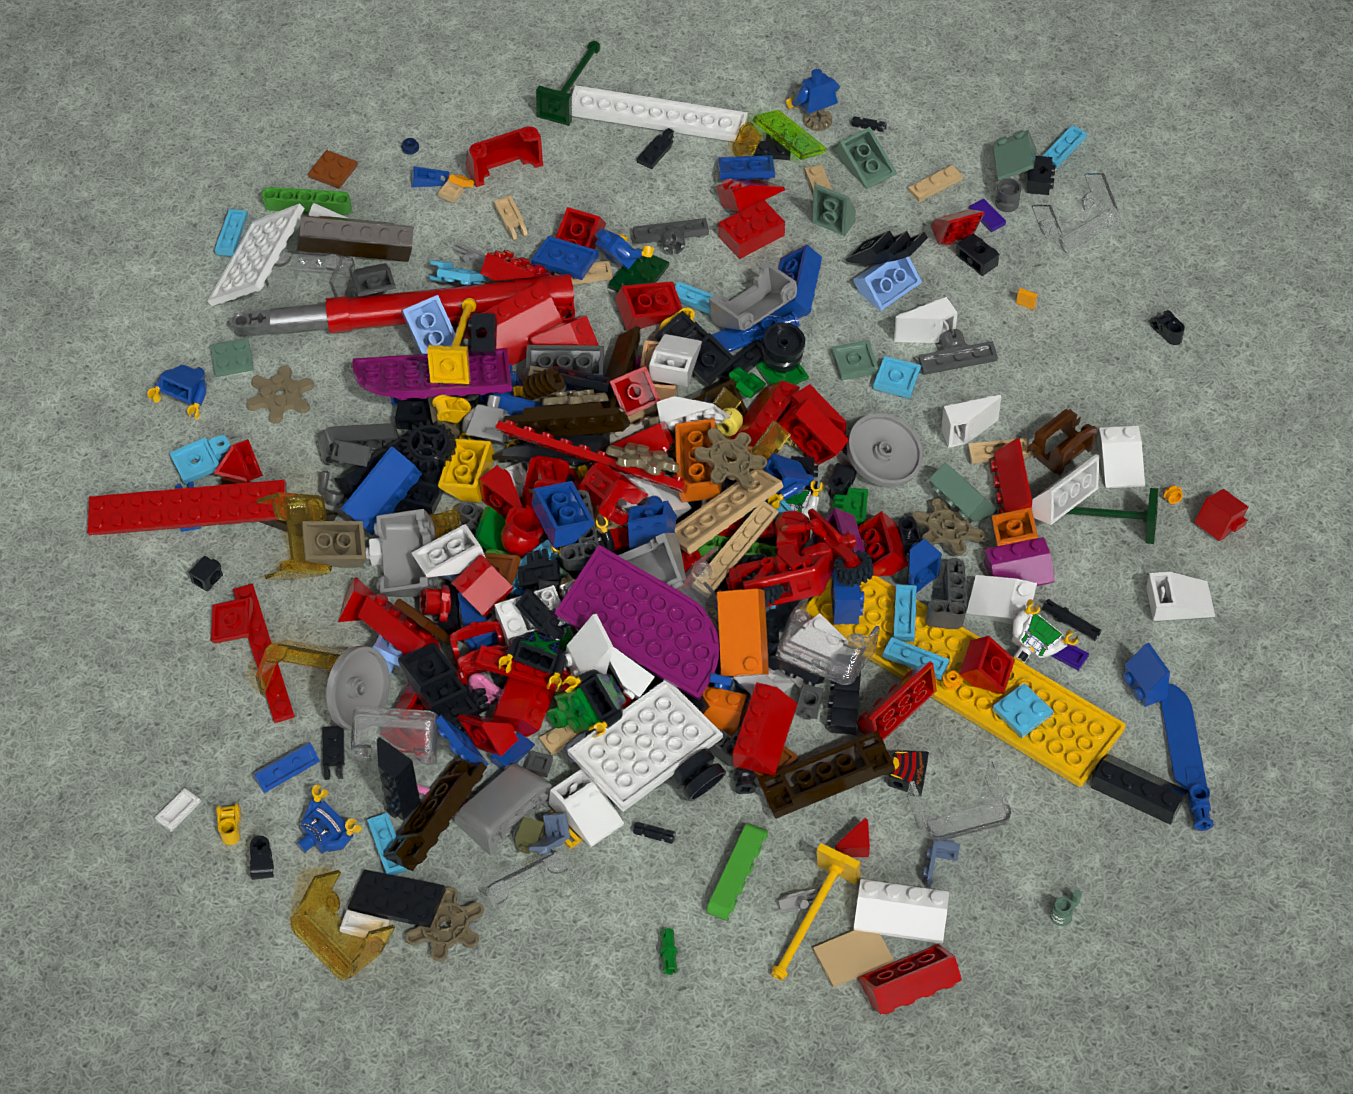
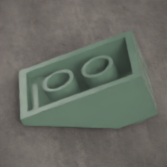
M871 127L841 141L835 148L842 163L866 189L897 174Z
M1029 130L1017 131L1013 136L1008 138L1006 136L1001 137L994 143V155L999 181L1034 168L1037 149Z
M815 184L812 223L845 236L855 223L856 210L850 198Z

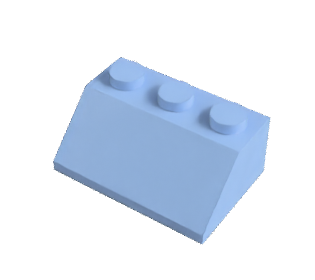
M909 257L891 262L876 263L853 279L859 293L880 311L922 283Z
M438 295L402 310V315L420 354H427L428 345L451 347L455 332Z

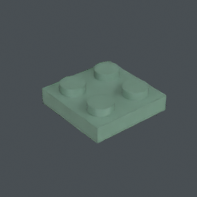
M248 338L211 345L216 377L254 370Z
M869 340L832 347L831 352L841 381L878 374L879 367Z

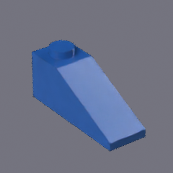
M458 592L463 627L470 625L472 622H486V618ZM493 631L468 638L464 642L469 650L480 649L481 645L489 647L497 643L496 632Z

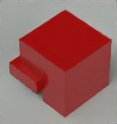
M1223 488L1206 498L1194 523L1218 541H1221L1229 535L1231 530L1236 532L1246 525L1248 520L1244 516L1249 506Z

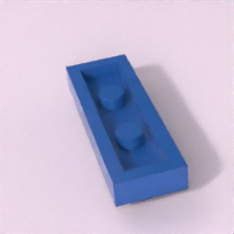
M308 742L254 772L253 775L262 792L266 793L317 764L320 760L312 744Z

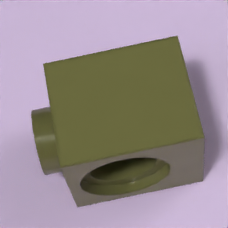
M523 817L515 838L516 849H519L524 854H537L538 851H529V846L543 839L545 834L544 822Z

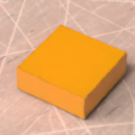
M451 174L448 181L461 187L473 188L474 185L472 179L463 175Z
M1020 288L1016 304L1034 310L1038 294Z

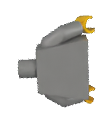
M489 395L487 406L477 404L464 417L463 432L459 436L460 439H463L466 435L468 440H472L473 437L505 443L508 440L506 448L511 447V444L520 443L518 439L509 440V435L500 433L496 429L498 421L503 422L504 416H510L507 410L498 408L500 397Z

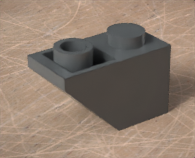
M334 439L331 459L367 467V462L371 458L369 446L357 442Z

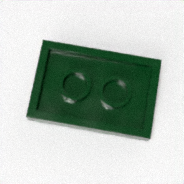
M652 255V257L641 256V258L636 259L629 269L622 267L608 284V288L619 292L622 286L656 283L669 267V262L655 255Z

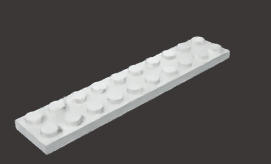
M575 85L572 93V116L663 131L670 128L676 133L738 143L741 142L748 119V112Z

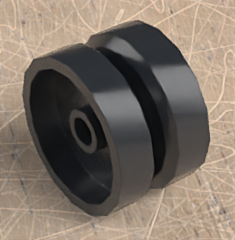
M785 322L775 323L768 327L764 333L761 349L762 361L768 368L777 372H789L799 366L802 362L806 340L804 333L799 327Z
M708 748L697 752L687 759L671 776L677 786L685 785L682 793L690 802L712 789L727 773L721 764H712L715 757Z

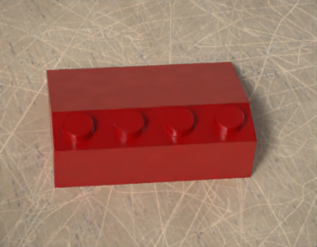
M542 281L482 312L496 314V349H507L509 364L512 366L526 359L527 345H532L529 338L564 323ZM480 331L483 337L487 335V331Z
M929 661L916 667L913 671L907 672L899 684L893 685L884 698H879L874 703L871 710L861 714L857 721L859 731L866 735L878 730L882 740H885L937 692L934 664Z

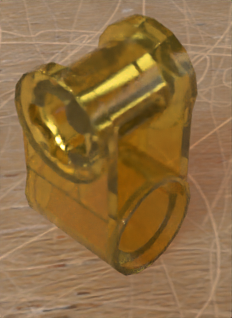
M751 122L743 124L739 129L737 138L732 146L735 156L753 155L756 152L757 146L762 139V134Z
M456 510L429 515L434 522L436 539L453 531L452 528L455 530L462 526L459 523V512Z

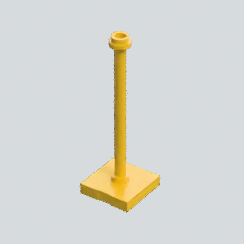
M467 298L462 303L463 313L451 347L428 345L430 383H470L468 347L460 346L470 313L476 309L474 299Z
M822 843L819 844L816 850L817 866L828 871L829 874L779 965L772 968L771 975L780 981H783L788 976L786 969L837 876L855 885L858 884L861 878L860 861Z

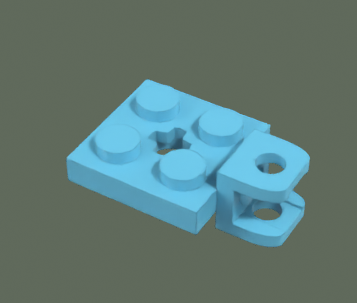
M430 260V264L439 266L437 275H429L431 280L455 282L456 280L460 281V284L471 285V283L481 284V281H488V277L480 274L479 271L452 268L453 262Z
M225 435L217 436L208 441L204 437L169 454L184 484L187 485L191 481H196L214 473L225 457L221 456V454L228 452L231 446ZM220 442L224 443V445L217 446ZM193 459L199 460V462L193 464Z

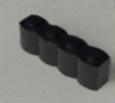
M837 654V660H832V672L835 673V678L831 677L830 690H834V695H829L828 708H832V713L827 714V726H831L830 733L856 735L862 656Z

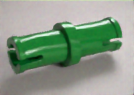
M666 928L660 931L662 946L660 948V955L663 957V973L673 975V972L675 974L678 972L676 963L678 949L675 946L674 930Z

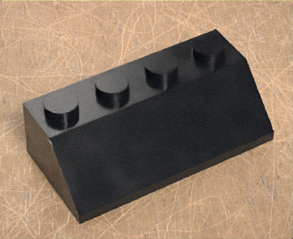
M379 737L377 739L378 769L387 812L393 818L399 817L404 821L421 803L413 761Z
M1110 754L1102 760L1094 775L1091 786L1096 791L1170 825L1188 793L1186 789Z

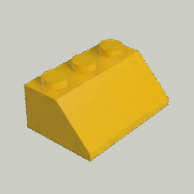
M455 439L457 448H455L456 454L451 455V462L446 460V466L443 468L438 487L461 501L481 503L482 495L479 479L492 469L495 460L492 459V455L495 454L491 441Z

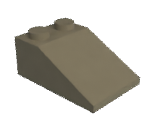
M302 521L305 561L340 568L362 567L366 560L363 521Z

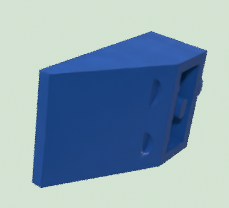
M651 496L647 499L645 505L630 507L628 518L630 550L649 543L650 540L656 539V536L663 533H675L677 515L669 501L662 502L660 497Z

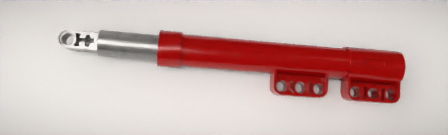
M571 274L514 279V281L350 298L348 296L326 298V303L240 312L234 315L232 321L235 331L239 336L281 334L329 329L330 334L352 332L353 329L407 324L402 315V310L438 295L452 327L458 328L463 313L462 303L465 299L472 298L476 302V309L469 316V319H472V313H482L542 281L563 322H567L575 318L574 290ZM468 322L462 339L471 338V331L468 330ZM481 332L477 334L478 338L483 337Z

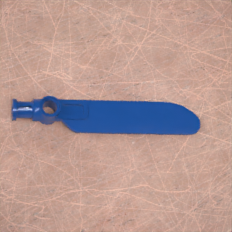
M792 311L789 315L781 318L779 316H767L761 320L760 324H755L747 330L725 329L712 334V336L729 352L750 345L755 340L762 341L768 327L775 323H791L797 327L800 324L795 311Z
M1169 684L1167 699L1161 701L1174 779L1188 791V806L1195 817L1194 828L1198 831H1206L1212 828L1214 824L1209 814L1211 811L1209 801L1210 790L1207 787L1192 704L1188 696L1179 687Z

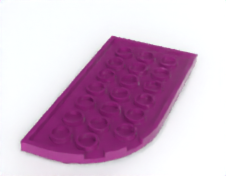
M496 349V355H473L471 351H468L469 384L430 383L428 354L353 358V375L360 387L371 393L394 397L399 400H407L408 398L425 399L439 395H485L494 392L503 394L512 391L507 349Z
M598 545L554 612V615L580 630L593 614H597L614 648L639 666L695 699L700 700L710 684L711 673L715 674L719 660L718 635L707 612L687 595Z

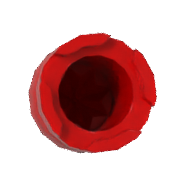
M526 505L525 508L512 507L507 514L506 524L501 532V542L511 555L525 557L527 552L533 551L540 545L544 529L532 506Z

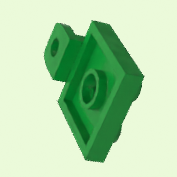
M577 687L569 693L565 691L559 692L554 696L557 706L551 708L546 713L553 727L563 728L569 725L574 733L588 730L590 726L596 723H602L581 687Z

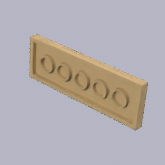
M754 469L750 472V475L754 478L753 486L745 489L737 481L676 525L675 533L679 540L680 549L688 554L696 551L766 499L775 495L776 492L783 488L782 481L763 470Z

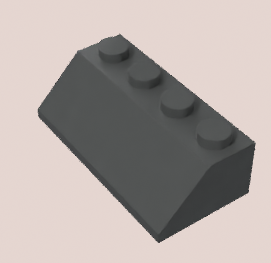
M527 345L525 377L529 374L530 366L547 369L558 366L594 375H604V346Z

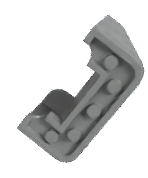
M765 262L759 266L761 270L759 277L755 276L753 278L754 285L731 301L725 297L721 299L718 295H714L709 299L712 321L720 328L747 330L793 300L797 294L796 281L768 262Z
M424 509L376 516L377 523L374 524V531L382 540L384 576H381L380 581H377L378 592L387 597H420L423 588H438V576L426 577L412 555L413 551L436 540L434 522Z
M663 533L656 536V539L650 540L649 543L618 555L675 589L684 586L683 582L686 581V575L676 533Z
M509 764L498 777L465 805H461L460 811L455 814V824L491 856L499 849L496 846L499 839L504 840L506 838L505 832L534 807L537 810L540 809V804L544 807L549 806L552 785L543 777L518 764Z

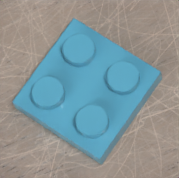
M884 356L873 384V389L910 399L921 371V365Z
M1025 683L996 703L992 709L1021 738L1053 715V710Z

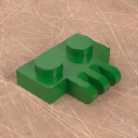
M737 367L729 373V377L737 383L735 387L745 397L752 398L766 385L753 372L748 374L741 367Z
M848 488V495H834L833 509L837 508L854 515L857 525H862L866 521L868 489Z

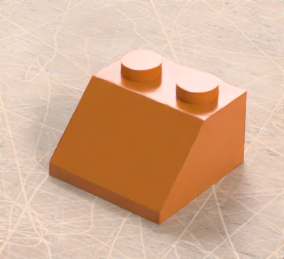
M1032 508L991 516L998 546L1038 538Z
M708 686L703 693V697L710 707L703 715L717 728L732 736L741 727L747 708V695Z

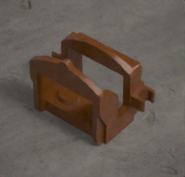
M1065 409L1035 432L1034 440L1027 447V453L1032 451L1033 458H1036L1054 474L1061 475L1064 466L1083 451H1092L1097 428L1090 424H1085L1082 426L1081 431L1078 432L1075 430V427L1079 425L1081 417L1077 419L1075 412L1071 409ZM1061 429L1068 438L1048 454H1045L1046 440Z

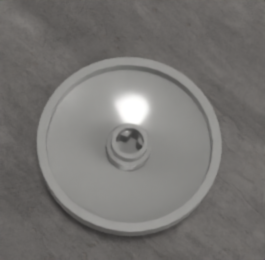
M883 413L867 415L858 420L848 434L847 438L849 441L846 444L849 460L855 470L873 484L883 487L902 486L912 480L922 466L923 448L920 439L907 423L895 416Z
M366 646L351 647L339 656L331 669L326 688L327 707L333 721L343 729L362 731L369 728L378 720L386 706L390 691V674L384 657L376 649Z

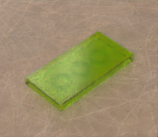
M780 110L754 115L752 121L800 160L826 152L827 148Z

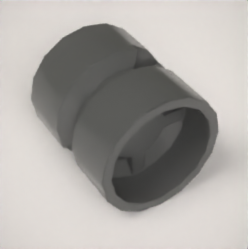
M1007 178L998 183L995 204L1000 211L1013 212L1019 207L1021 184L1017 180Z

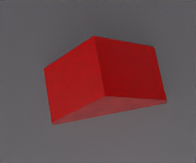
M864 818L835 845V850L852 858L869 857L868 820Z

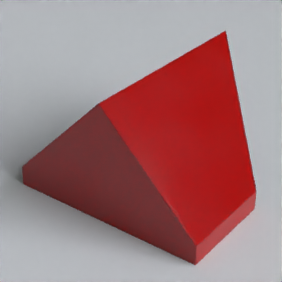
M249 439L233 444L213 474L245 482L263 476Z
M357 577L353 579L346 593L338 622L361 620L358 614L366 597L375 595Z

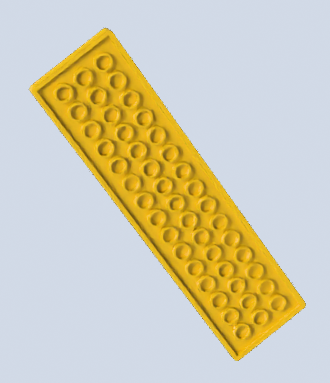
M831 576L824 592L821 595L814 596L804 607L801 614L802 619L809 622L818 614H821L849 641V648L903 680L906 673L914 669L883 658V652L894 635L896 587L878 576H872L870 580L867 579V583L861 582L859 587L860 591H864L863 616H859V624L834 625ZM916 599L914 642H903L950 659L945 672L955 670L959 673L970 640L981 637L964 627L960 629H947L929 626L924 620L928 606ZM1014 658L1015 662L1004 694L974 687L964 678L958 689L948 690L943 684V679L935 678L937 692L931 696L933 699L1078 787H1082L1125 731L1126 724L1016 658ZM1025 683L1053 710V715L1021 738L992 709L996 703Z

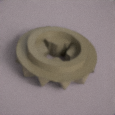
M823 108L810 114L805 113L804 123L811 130L822 131L831 126L832 116L830 111H825Z

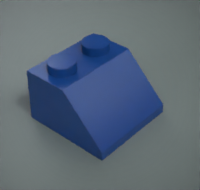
M926 539L913 544L909 550L907 585L917 586L916 593L936 579L940 573L942 553Z
M834 568L832 570L831 582L834 625L859 624V616H863L864 591H860V587L857 584H854V587H850V584L848 586H844V583L840 584Z
M1148 642L1125 664L1123 679L1126 685H1130L1135 698L1138 701L1140 700L1144 707L1167 699L1170 671Z

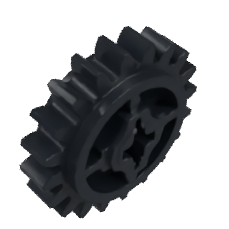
M427 420L426 425H423L420 421L419 427L412 425L413 431L406 430L407 436L402 437L403 443H401L403 456L415 466L419 465L420 471L427 467L428 472H430L432 466L439 470V464L445 467V460L452 461L451 455L456 454L455 448H457L455 435L452 434L450 428L446 429L445 424L439 427L438 421H435L433 425H431L430 420ZM419 440L417 448L413 449L415 443ZM444 442V447L439 451L440 444Z

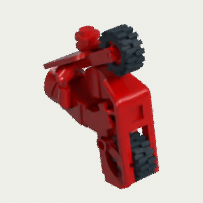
M812 508L808 510L809 518L799 511H786L775 520L774 524L778 555L729 568L730 577H727L726 581L729 590H764L765 607L821 595L834 568L839 583H844V586L850 584V587H854V584L860 586L861 582L867 583V579L870 580L872 575H874L871 557L867 552L863 551L861 553V550H857L854 553L853 547L857 546L854 534L850 535V531H846V534L838 533L831 524ZM810 530H812L818 544L804 548L805 543L810 539ZM780 584L783 586L784 591L788 590L789 592L782 593Z

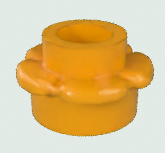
M1176 485L1169 486L1163 495L1165 501L1168 500L1170 504L1180 502L1183 498L1182 489Z
M955 670L945 672L942 676L943 684L948 690L958 689L960 683L963 682V677Z

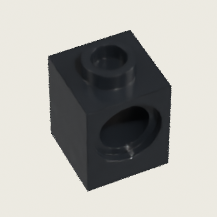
M205 555L189 571L191 582L206 592L223 576L221 564L217 560L210 559Z

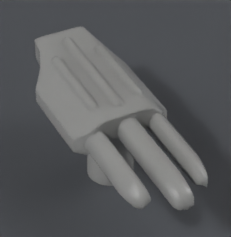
M456 243L457 246H452L453 249L465 254L454 251V254L463 257L465 262L470 261L483 266L486 257L484 253L460 243Z
M821 887L790 893L778 899L780 910L794 912L806 909L814 901L808 900L815 898L818 894L817 891Z

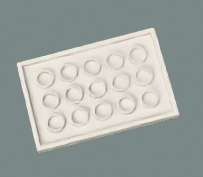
M300 203L251 222L207 300L211 306L235 300L237 297L246 296L255 291L258 292L264 287V282L271 274L274 263L279 260L280 252L286 247V241L293 234L296 223L300 221L301 214L305 209Z
M664 680L625 708L622 718L610 728H605L606 731L603 735L593 738L597 735V730L593 731L568 749V755L624 812L670 778L674 771L691 756L705 748L709 749L723 738V733L675 686Z

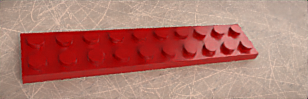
M283 479L89 496L87 533L89 535H107L286 519L287 483Z

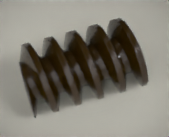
M554 367L526 376L523 380V394L526 399L531 401L561 391L565 387L564 377Z

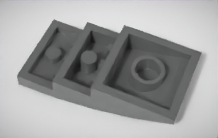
M386 263L350 270L351 279L358 296L396 289L390 267Z

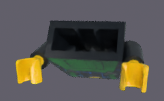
M531 632L527 636L516 637L512 641L506 652L507 656H503L499 660V669L502 665H507L506 673H509L511 671L512 659L546 673L554 674L548 681L547 689H549L551 683L557 685V692L562 683L560 676L563 675L566 656L559 649V641L552 639L550 636Z
M592 669L577 675L576 678L569 676L562 682V684L568 683L570 685L565 691L567 693L574 690L579 684L600 721L602 720V723H596L589 727V731L594 728L597 730V735L593 738L603 735L606 731L605 728H610L622 718V705L626 702V698L612 675L603 674L598 670Z

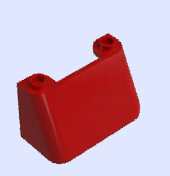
M527 126L472 144L469 148L465 164L466 170L474 181L476 188L485 185V177L490 176L488 169L519 159L523 165L530 163L535 168L543 166L541 135L536 128Z

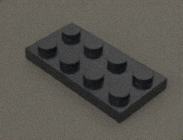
M364 870L348 905V909L370 916L430 928L446 889L444 885Z

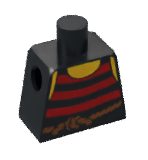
M894 751L892 761L896 770L886 774L889 775L888 786L922 797L929 752Z

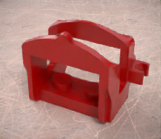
M536 456L530 459L522 488L523 508L526 505L532 506L533 493L531 497L529 489L534 490V488L566 482L569 470V463L566 460Z
M601 462L591 466L578 489L589 493L593 505H600L598 508L600 515L621 526L624 523H628L629 513L617 504L618 500L621 498L631 504H638L643 497L646 498L648 496L645 489L634 481Z
M498 621L472 622L470 625L449 635L454 664L457 670L456 676L464 686L468 684V676L488 670L475 667L480 649L460 657L456 642L495 631L497 646L489 647L507 652L508 647L505 646L504 635Z

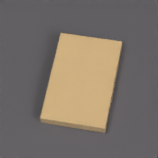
M854 930L813 947V951L833 988L894 962V958L883 938L878 933Z

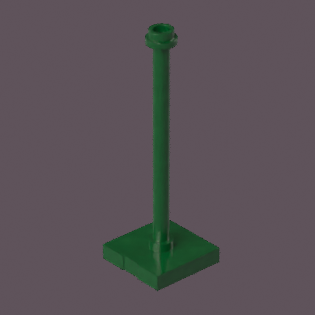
M597 41L589 42L587 45L588 51L560 91L540 85L537 87L536 116L538 118L570 126L572 122V94H569L568 91L593 54H597L600 51V44Z
M1150 488L1148 510H1144V512L1074 507L1066 514L1143 520V522H1147L1146 543L1154 544L1158 510V488Z

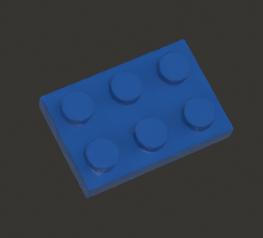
M773 155L718 157L720 180H751L753 178L767 180L775 178Z
M548 236L531 261L533 265L539 264L546 267L547 270L560 274H571V277L583 280L599 255L597 250Z
M442 715L435 720L439 726L437 731L444 739H448L450 742L448 745L455 754H459L470 764L483 762L485 766L489 765L463 731Z

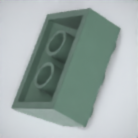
M946 462L929 478L934 484L932 488L939 495L944 493L947 496L945 501L953 508L958 506L960 508L958 513L966 520L970 518L977 522L998 511Z

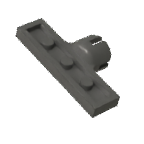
M706 218L635 226L633 227V233L636 243L661 241L667 253L673 254V249H676L678 254L685 248L684 238L709 235V228Z
M953 329L955 334L953 336L951 331L948 330L941 335L940 340L943 350L919 355L918 360L922 373L926 375L995 362L998 356L994 343L990 341L967 345L963 333L959 329Z

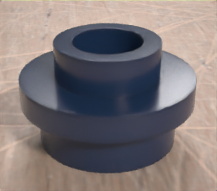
M407 138L403 141L401 149L405 154H415L419 151V143L414 138Z

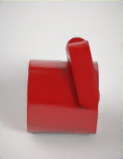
M442 585L441 589L423 588L421 590L419 605L423 615H439V622H447V616L451 607V595L448 585Z

